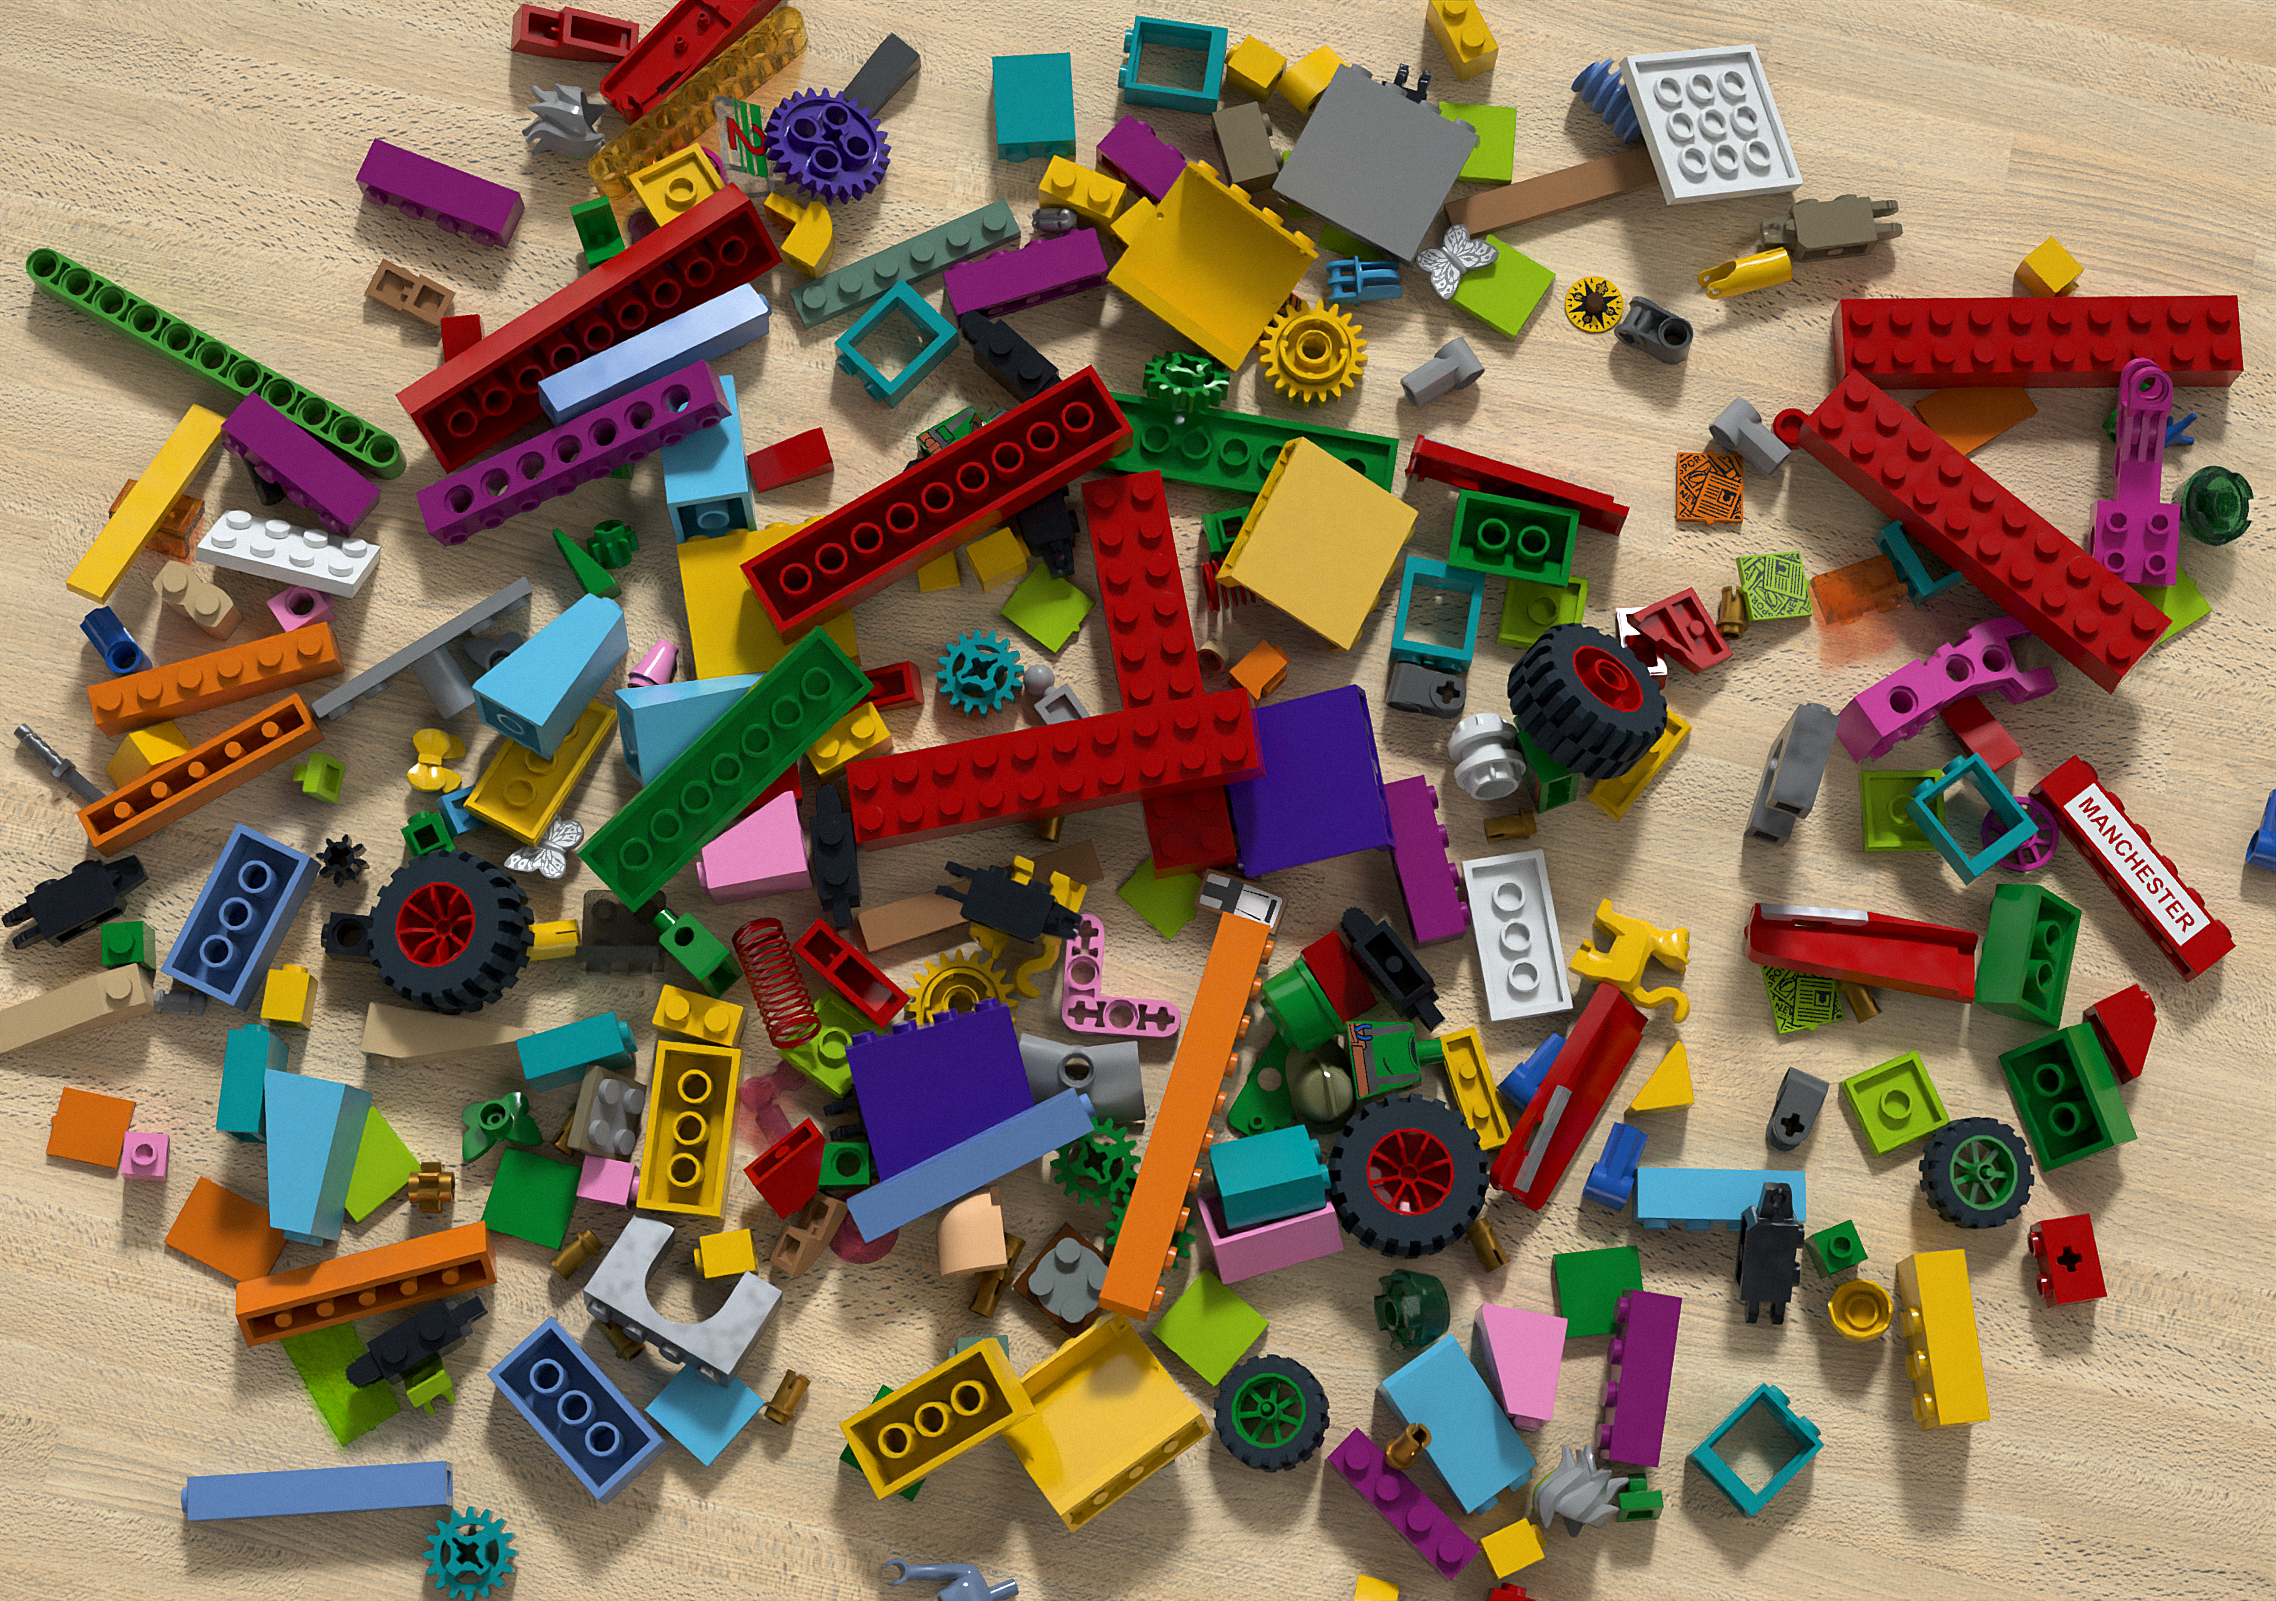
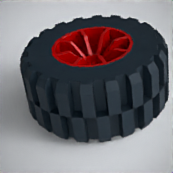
M1580 623L1559 624L1546 630L1511 669L1507 684V696L1510 699L1511 711L1513 715L1518 716V725L1522 731L1527 732L1532 737L1531 742L1538 749L1542 748L1549 754L1548 758L1556 764L1560 762L1566 766V770L1575 774L1584 773L1585 778L1613 779L1628 773L1664 734L1667 726V703L1665 696L1660 695L1661 687L1658 681L1652 679L1649 674V668L1644 662L1640 663L1634 657V652L1627 646L1625 648L1617 643V639L1611 635H1603L1599 633V629L1592 626L1583 628Z
M444 849L433 850L428 854L429 858L420 854L408 861L410 867L407 869L399 867L391 874L390 877L393 881L389 886L382 885L377 896L381 897L377 907H371L368 918L373 921V927L367 929V943L374 946V949L369 951L372 965L379 968V978L385 985L392 987L393 992L402 998L432 1011H441L448 1015H459L463 1010L473 1013L482 1010L484 1007L483 1001L494 1004L503 997L501 991L505 987L512 989L518 982L519 978L515 975L520 967L526 969L530 957L526 955L527 947L534 946L535 933L529 931V925L535 922L533 910L524 906L528 904L529 900L524 889L518 887L516 880L507 872L499 869V867L466 851L456 849L451 852Z
M1410 1093L1408 1098H1399L1398 1094L1386 1096L1382 1102L1376 1104L1373 1101L1363 1107L1358 1115H1353L1345 1124L1344 1129L1337 1137L1328 1162L1331 1189H1327V1191H1330L1331 1201L1336 1214L1342 1220L1341 1226L1348 1234L1353 1233L1359 1238L1360 1245L1368 1250L1370 1247L1381 1251L1380 1255L1393 1258L1394 1255L1404 1256L1405 1259H1417L1420 1255L1428 1254L1431 1256L1441 1252L1448 1245H1453L1470 1228L1481 1212L1486 1200L1484 1199L1486 1190L1489 1188L1490 1175L1487 1174L1486 1170L1489 1161L1486 1150H1481L1479 1145L1481 1137L1476 1129H1469L1464 1123L1466 1117L1458 1110L1453 1113L1445 1108V1102L1434 1098L1433 1102L1422 1099L1423 1095Z

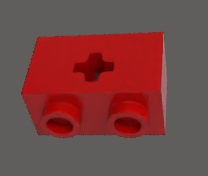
M2089 1213L2043 1220L2030 1226L2031 1233L2027 1235L2028 1248L2032 1258H2037L2040 1274L2036 1276V1286L2042 1300L2046 1299L2048 1309L2093 1302L2107 1297ZM2060 1256L2066 1259L2070 1258L2071 1266L2059 1265L2057 1258Z

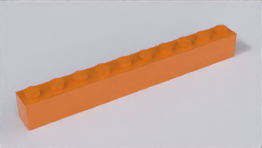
M1223 911L1105 1276L1097 1307L1144 1322L1147 1321L1150 1310L1155 1312L1159 1310L1165 1287L1158 1285L1162 1270L1171 1272L1178 1250L1177 1247L1170 1246L1175 1231L1181 1233L1184 1231L1190 1208L1183 1206L1187 1191L1196 1193L1203 1169L1196 1168L1195 1166L1200 1153L1208 1155L1215 1133L1214 1130L1207 1128L1212 1114L1217 1116L1221 1114L1227 1092L1221 1091L1220 1087L1224 1076L1232 1078L1239 1054L1233 1053L1232 1049L1236 1038L1241 1040L1245 1038L1251 1016L1244 1014L1248 1000L1256 1003L1263 979L1256 977L1260 963L1268 965L1275 942L1268 940L1270 925Z

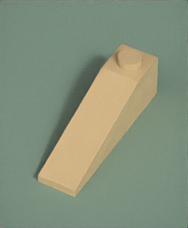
M137 963L95 974L0 1011V1056L155 1012L154 992L149 972Z
M370 1002L359 1051L367 1058H371L369 1064L381 1068L394 1069L395 1063L410 1065L518 1049L517 1039L536 1033L533 1030Z

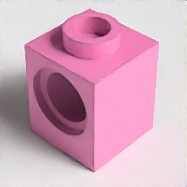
M295 584L266 602L286 632L325 621L330 624L337 619L329 608L336 603L330 593ZM307 601L314 602L313 609L308 614L296 615L299 605Z
M125 1131L121 1165L122 1178L124 1180L166 1182L170 1150L169 1135Z
M586 1155L576 1196L584 1202L631 1211L633 1201H637L640 1169L635 1164Z

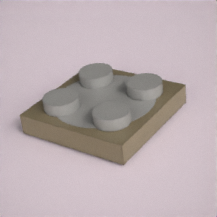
M587 1064L567 1147L591 1156L629 1163L635 1146V1136L641 1111L645 1105L647 1085L603 1067Z

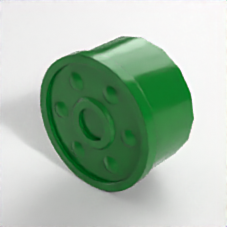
M1300 957L1293 961L1291 966L1261 984L1260 991L1265 998L1260 1001V1004L1289 1049L1296 1046L1300 1053L1308 1054L1337 1034L1341 1035L1347 1031L1331 1003Z

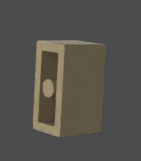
M1257 101L1213 112L1211 131L1229 188L1232 184H1235L1248 194L1272 189L1279 172L1283 168V162L1279 149H1272L1268 138L1273 136L1268 114H1261Z

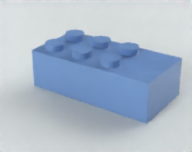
M237 822L160 971L247 1012L322 865L310 856Z
M552 1316L487 1374L595 1498L605 1505L612 1501L670 1447L563 1325Z

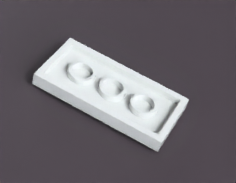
M226 510L198 544L196 561L353 598L380 561L381 547L368 544L358 538L347 539L331 535L321 529H306L289 525V523L283 520H268L252 516L248 512L241 510Z
M1543 849L1462 861V876L1490 1024L1572 1011L1573 1005Z

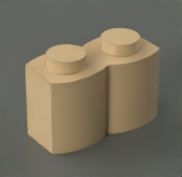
M169 560L152 582L156 592L173 611L181 616L192 618L205 633L213 638L227 641L244 620L242 612L222 589L209 583H203L190 567L181 562Z

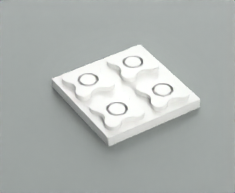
M1754 44L1625 56L1618 63L1667 205L1796 191L1804 184Z

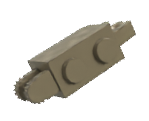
M1855 194L1841 195L1833 201L1819 202L1817 199H1804L1792 205L1788 214L1761 222L1760 234L1763 248L1777 249L1783 247L1784 249H1790L1791 256L1800 263L1870 255L1877 241L1898 238L1903 234L1902 224L1900 223L1875 225L1874 218L1887 217L1899 211L1898 202L1896 200L1871 202L1870 196L1857 198Z

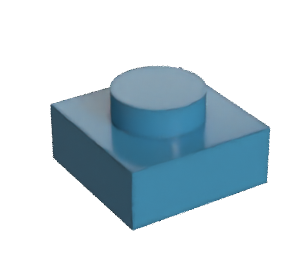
M476 785L441 796L435 801L452 839L488 825L486 822L465 812L463 808L464 803Z

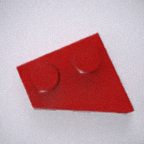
M1693 587L1638 610L1626 619L1633 629L1694 675L1722 664L1733 656Z

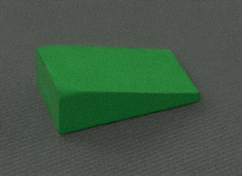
M558 527L552 530V536L557 547L586 595L591 593L600 599L607 597L613 600L622 594L618 582Z

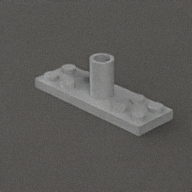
M525 576L313 702L311 706L319 718L329 716L332 721H335L354 709L351 701L363 694L367 700L375 697L390 687L386 680L411 666L444 721L475 703L472 686L446 644L469 630L473 636L485 631L495 624L492 616L504 609L508 615H511L528 605L530 601L527 595L533 592L532 587Z

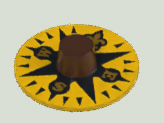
M1596 276L1582 278L1569 288L1565 297V311L1568 318L1576 327L1587 332L1597 333L1612 328L1619 321L1623 313L1624 302L1621 292L1612 282L1605 278Z

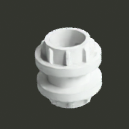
M1481 713L1463 719L1456 725L1455 731L1452 732V738L1449 740L1447 747L1450 758L1460 763L1454 770L1458 787L1466 790V793L1471 794L1474 799L1493 800L1504 797L1514 792L1522 781L1521 776L1526 771V764L1523 754L1514 750L1517 733L1514 725L1509 724L1506 720H1502V717L1498 714Z

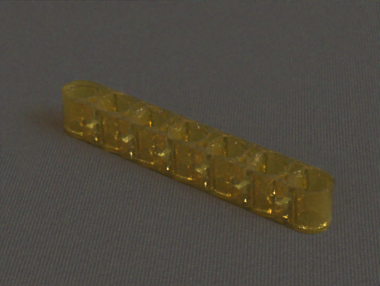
M790 6L774 10L596 153L590 160L588 168L601 197L607 195L610 201L625 197L633 190L629 184V175L674 154L684 145H689L734 109L733 99H736V103L739 105V100H745L802 54L808 46L809 38L800 11ZM794 29V31L791 33H783L787 30ZM759 53H765V55L761 57L754 58V56ZM729 77H736L731 81L724 82ZM699 101H706L702 105L694 106ZM669 125H676L670 130H664ZM639 149H646L641 154H634ZM609 173H616L613 177L604 179Z

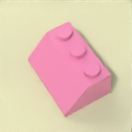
M1324 1190L1327 1207L1229 1230L1217 1191L1195 1197L1222 1284L1243 1281L1249 1277L1284 1269L1290 1265L1325 1257L1328 1254L1344 1250L1336 1211L1327 1190Z

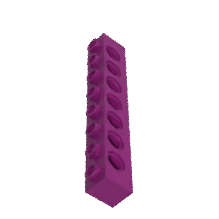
M702 359L416 492L428 533L445 547L462 544L468 540L469 536L477 532L496 528L502 525L506 519L521 512L533 511L542 502L555 496L570 494L577 486L592 479L607 477L612 473V470L627 463L639 462L645 459L649 453L661 447L676 445L683 441L685 436L700 429L713 428L722 419L731 416L732 413L718 374ZM688 402L686 408L681 412H678L680 406ZM652 419L650 424L642 429L643 424L647 420ZM612 436H615L613 442L606 446L607 441ZM579 452L578 457L570 462L572 456ZM543 469L542 474L538 478L534 479L536 473L539 470ZM507 486L505 492L499 495L501 489ZM472 502L470 507L463 512L465 506Z

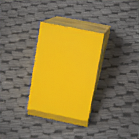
M170 720L128 734L105 770L117 786L122 788L194 748L176 724Z
M1678 1040L1626 1109L1625 1113L1627 1115L1636 1117L1688 1110L1695 1103L1686 1049L1683 1043Z

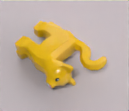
M1014 855L1011 865L1015 869V874L1011 880L1027 885L1029 879L1032 880L1034 876V862L1019 855ZM1054 871L1049 880L1053 887L1050 894L1056 896L1059 904L1077 913L1088 886L1075 882L1070 877ZM973 923L969 930V935L978 943L979 947L991 953V958L997 961L1001 959L1009 945L1010 936ZM1045 935L1044 940L1040 941L1042 943V953L1025 958L1015 968L1013 982L1015 989L1021 996L1035 999L1041 995V990L1030 982V975L1050 969L1059 956L1062 939Z
M1603 898L1595 914L1596 918L1593 925L1600 932L1615 940L1609 953H1601L1595 949L1594 942L1584 938L1568 970L1590 983H1605L1619 988L1621 995L1643 1008L1652 1009L1666 1002H1671L1675 1007L1672 1021L1678 1024L1682 1023L1687 1019L1691 1006L1686 993L1677 987L1662 986L1648 993L1641 987V979L1650 956L1653 955L1668 968L1684 975L1687 970L1685 965H1688L1690 962L1687 958L1690 951V932L1684 927H1677L1673 930H1659L1644 919L1617 914L1613 912L1612 902Z

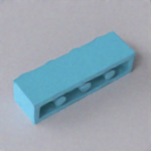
M1637 1167L1632 1175L1635 1178L1632 1186V1223H1643L1644 1230H1668L1669 1224H1685V1230L1710 1231L1711 1225H1727L1728 1232H1739L1741 1213L1749 1206H1758L1765 1182L1788 1183L1792 1190V1205L1798 1223L1806 1222L1805 1171Z

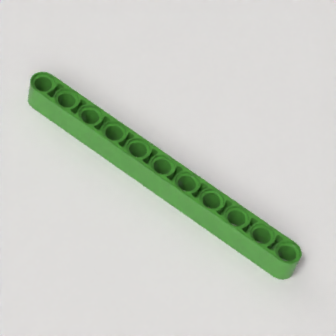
M39 248L28 256L26 271L44 294L241 402L252 391L255 392L326 449L379 478L391 480L399 477L404 472L407 465L406 456L392 435L52 249ZM56 267L51 275L41 277L47 268ZM90 285L84 294L75 295L79 287ZM123 303L122 308L118 312L108 314L112 305ZM157 322L151 331L141 332L146 323ZM190 340L189 345L181 351L174 350L180 341ZM214 359H224L220 367L208 369L209 364ZM258 377L257 382L249 388L241 387L247 378ZM281 396H292L288 404L279 407L275 406L276 401ZM319 413L326 414L325 419L320 424H309L310 419L314 415ZM351 432L360 433L359 438L351 444L343 443V439L347 434ZM388 450L394 451L393 457L389 461L383 463L376 462L380 453Z

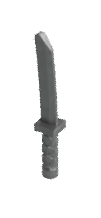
M23 723L15 730L14 736L23 742L29 750H32L47 767H50L52 770L50 774L59 782L63 780L90 804L106 797L103 792L74 769L76 767L75 764L68 758L63 759L26 723Z

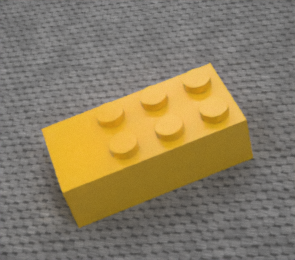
M658 1040L636 1208L648 1212L725 1220L746 1063V1054L742 1049Z
M1964 1248L1912 1254L1896 1263L1904 1311L1899 1313V1327L1902 1337H1908L1910 1354L1905 1356V1366L1909 1380L1914 1379L1917 1395L1912 1397L1914 1419L1916 1422H1921L1922 1431L1967 1427L1991 1420Z
M997 1338L982 1339L839 1423V1426L878 1500H882L899 1494L1037 1412Z

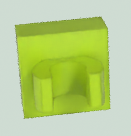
M311 752L308 765L295 764L291 780L303 782L302 792L324 803L338 804L346 764L325 753Z
M441 1357L403 1379L407 1396L414 1407L417 1408L423 1404L425 1412L431 1416L436 1414L435 1407L431 1402L432 1398L437 1395H444L451 1405L456 1401L449 1370Z

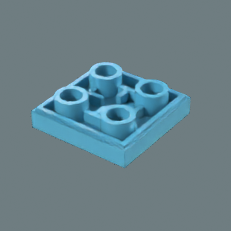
M686 1364L645 1411L709 1468L764 1407L765 1402L737 1376L729 1388L719 1383L713 1386L701 1380L695 1374L696 1369Z

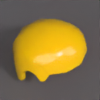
M1857 1278L1840 1284L1828 1302V1313L1833 1328L1844 1339L1857 1343L1871 1342L1881 1337L1888 1330L1893 1318L1894 1307L1888 1292L1875 1281Z

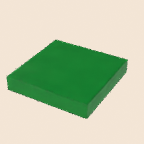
M506 1146L480 1221L485 1220L489 1230L561 1251L578 1201L576 1194L582 1169Z
M1637 1245L1554 1254L1553 1262L1561 1318L1568 1319L1565 1339L1616 1334L1618 1322H1615L1613 1319V1310L1617 1297H1622L1623 1289L1644 1291Z

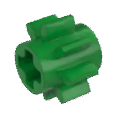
M607 520L597 524L594 527L595 537L586 539L590 557L594 558L597 563L602 562V566L606 569H618L627 566L632 561L631 551L640 549L636 532L631 531L630 525L624 526L620 520Z

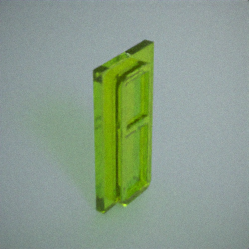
M350 1321L279 1339L342 1447L347 1446L367 1432L375 1430L378 1425L402 1411L384 1379L375 1385H369V1388L365 1387L364 1390L354 1387L353 1384L349 1383V1380H346L345 1369L348 1368L347 1365H351V1362H356L357 1358L368 1353Z

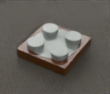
M1065 1222L1012 1285V1288L1071 1338H1076L1087 1330L1103 1310V1308L1097 1307L1111 1259Z

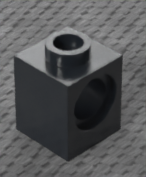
M331 912L329 924L325 923L322 928L321 947L325 948V953L333 961L372 964L369 951L373 950L374 946L367 943V929L373 927V921L368 919L369 916ZM352 930H361L362 936L359 943L353 947H344L343 940L345 935Z

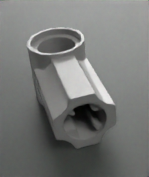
M1459 337L1438 350L1434 355V359L1401 378L1400 384L1410 403L1420 410L1454 388L1461 390L1469 386L1483 375L1485 368L1464 338Z
M1736 398L1708 428L1713 438L1721 446L1730 451L1736 450L1766 478L1791 453V450L1762 424L1761 416L1757 410L1742 398Z

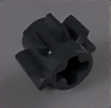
M347 834L343 836L342 842H333L327 838L326 843L328 847L325 852L316 853V857L326 865L319 871V874L324 879L334 874V884L338 888L343 886L344 880H353L356 884H359L358 875L361 870L370 869V865L360 858L367 851L365 846L361 843L352 848V839ZM344 854L348 864L342 868L338 858Z

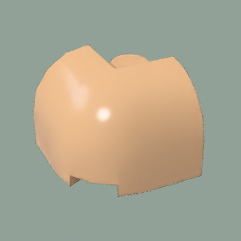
M998 1185L979 1187L944 1205L937 1218L936 1230L941 1277L958 1275L959 1279L976 1277L975 1272L1008 1268Z

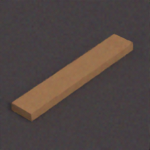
M1647 145L1451 201L1445 203L1443 209L1449 227L1454 224H1464L1468 228L1471 240L1660 185Z
M1091 839L1028 859L1034 862V876L1032 880L1041 882L1051 888L1053 887L1049 880L1054 871L1086 886L1104 880ZM1012 865L1002 867L1012 872L1014 876L1015 869ZM965 879L946 886L967 895L972 881ZM936 889L857 914L870 955L972 922L963 919L960 915L963 905L936 895Z

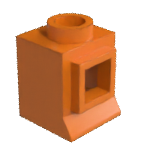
M1263 639L1229 671L1231 678L1228 680V683L1234 689L1247 687L1254 697L1255 707L1258 708L1262 696L1267 699L1286 681L1288 674L1286 672L1287 665L1291 663V659L1280 646L1274 644L1271 647Z

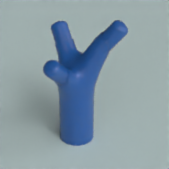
M2192 412L2174 425L2173 417L2168 416L2164 448L2175 444L2193 445L2194 439L2181 435V433L2198 418L2195 413Z

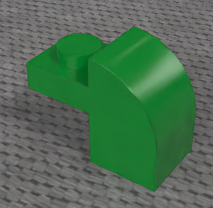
M607 195L569 207L591 271L625 250Z

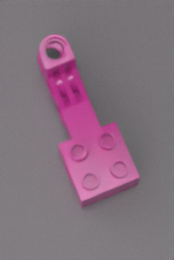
M2137 358L2128 362L2120 376L2115 430L2116 449L2113 463V497H2111V501L2097 500L2090 505L2088 554L2128 586L2170 588L2176 585L2180 504L2160 503L2166 425L2172 407L2173 384L2169 376L2156 363L2146 358ZM2154 377L2150 387L2145 390H2139L2143 380Z
M2011 615L1977 624L1965 633L1966 636L1954 644L1955 648L1948 642L1935 650V655L1923 664L1917 658L1855 696L1837 715L1840 716V720L1835 734L1856 764L1869 756L1873 761H1876L1894 748L1893 745L1902 738L1906 742L1925 729L1924 725L1939 715L1937 711L1957 699L1999 691L2013 705L2050 694L2059 687L2052 668L2042 667L2019 673L2007 642L2019 639L2025 635L2027 638H2030L2034 633ZM1983 661H1986L1989 664H1991L1994 669V672L1988 670L1983 664ZM1946 670L1953 672L1956 675L1958 682L1952 680L1948 676Z

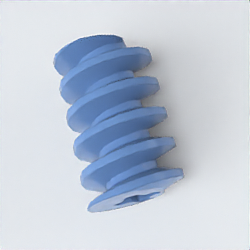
M1611 58L1602 63H1592L1574 80L1571 90L1573 92L1582 90L1580 99L1584 103L1593 101L1591 110L1595 114L1603 112L1602 121L1606 125L1614 123L1612 131L1616 135L1625 133L1623 142L1628 144L1642 130L1626 84L1621 85L1619 83L1623 76L1620 69L1612 74L1608 72L1614 62Z

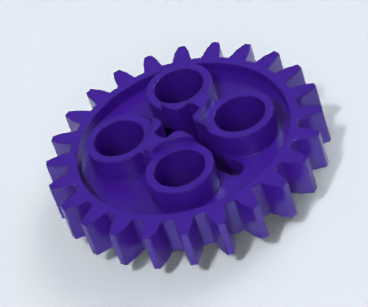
M811 87L807 89L804 97L798 91H794L790 100L784 97L779 107L773 109L764 132L767 136L763 146L770 148L766 158L767 160L777 161L773 170L774 173L785 172L787 174L784 181L785 185L796 182L799 184L797 194L800 195L807 189L811 191L812 201H816L820 194L825 195L828 205L832 204L835 196H838L844 205L848 203L851 195L857 201H860L865 192L872 194L876 185H880L890 163V159L887 156L891 146L884 144L888 133L877 131L881 120H869L867 116L871 109L869 107L862 110L857 109V98H853L849 103L845 102L842 91L838 92L836 98L830 97L829 91L825 87L820 96H817Z

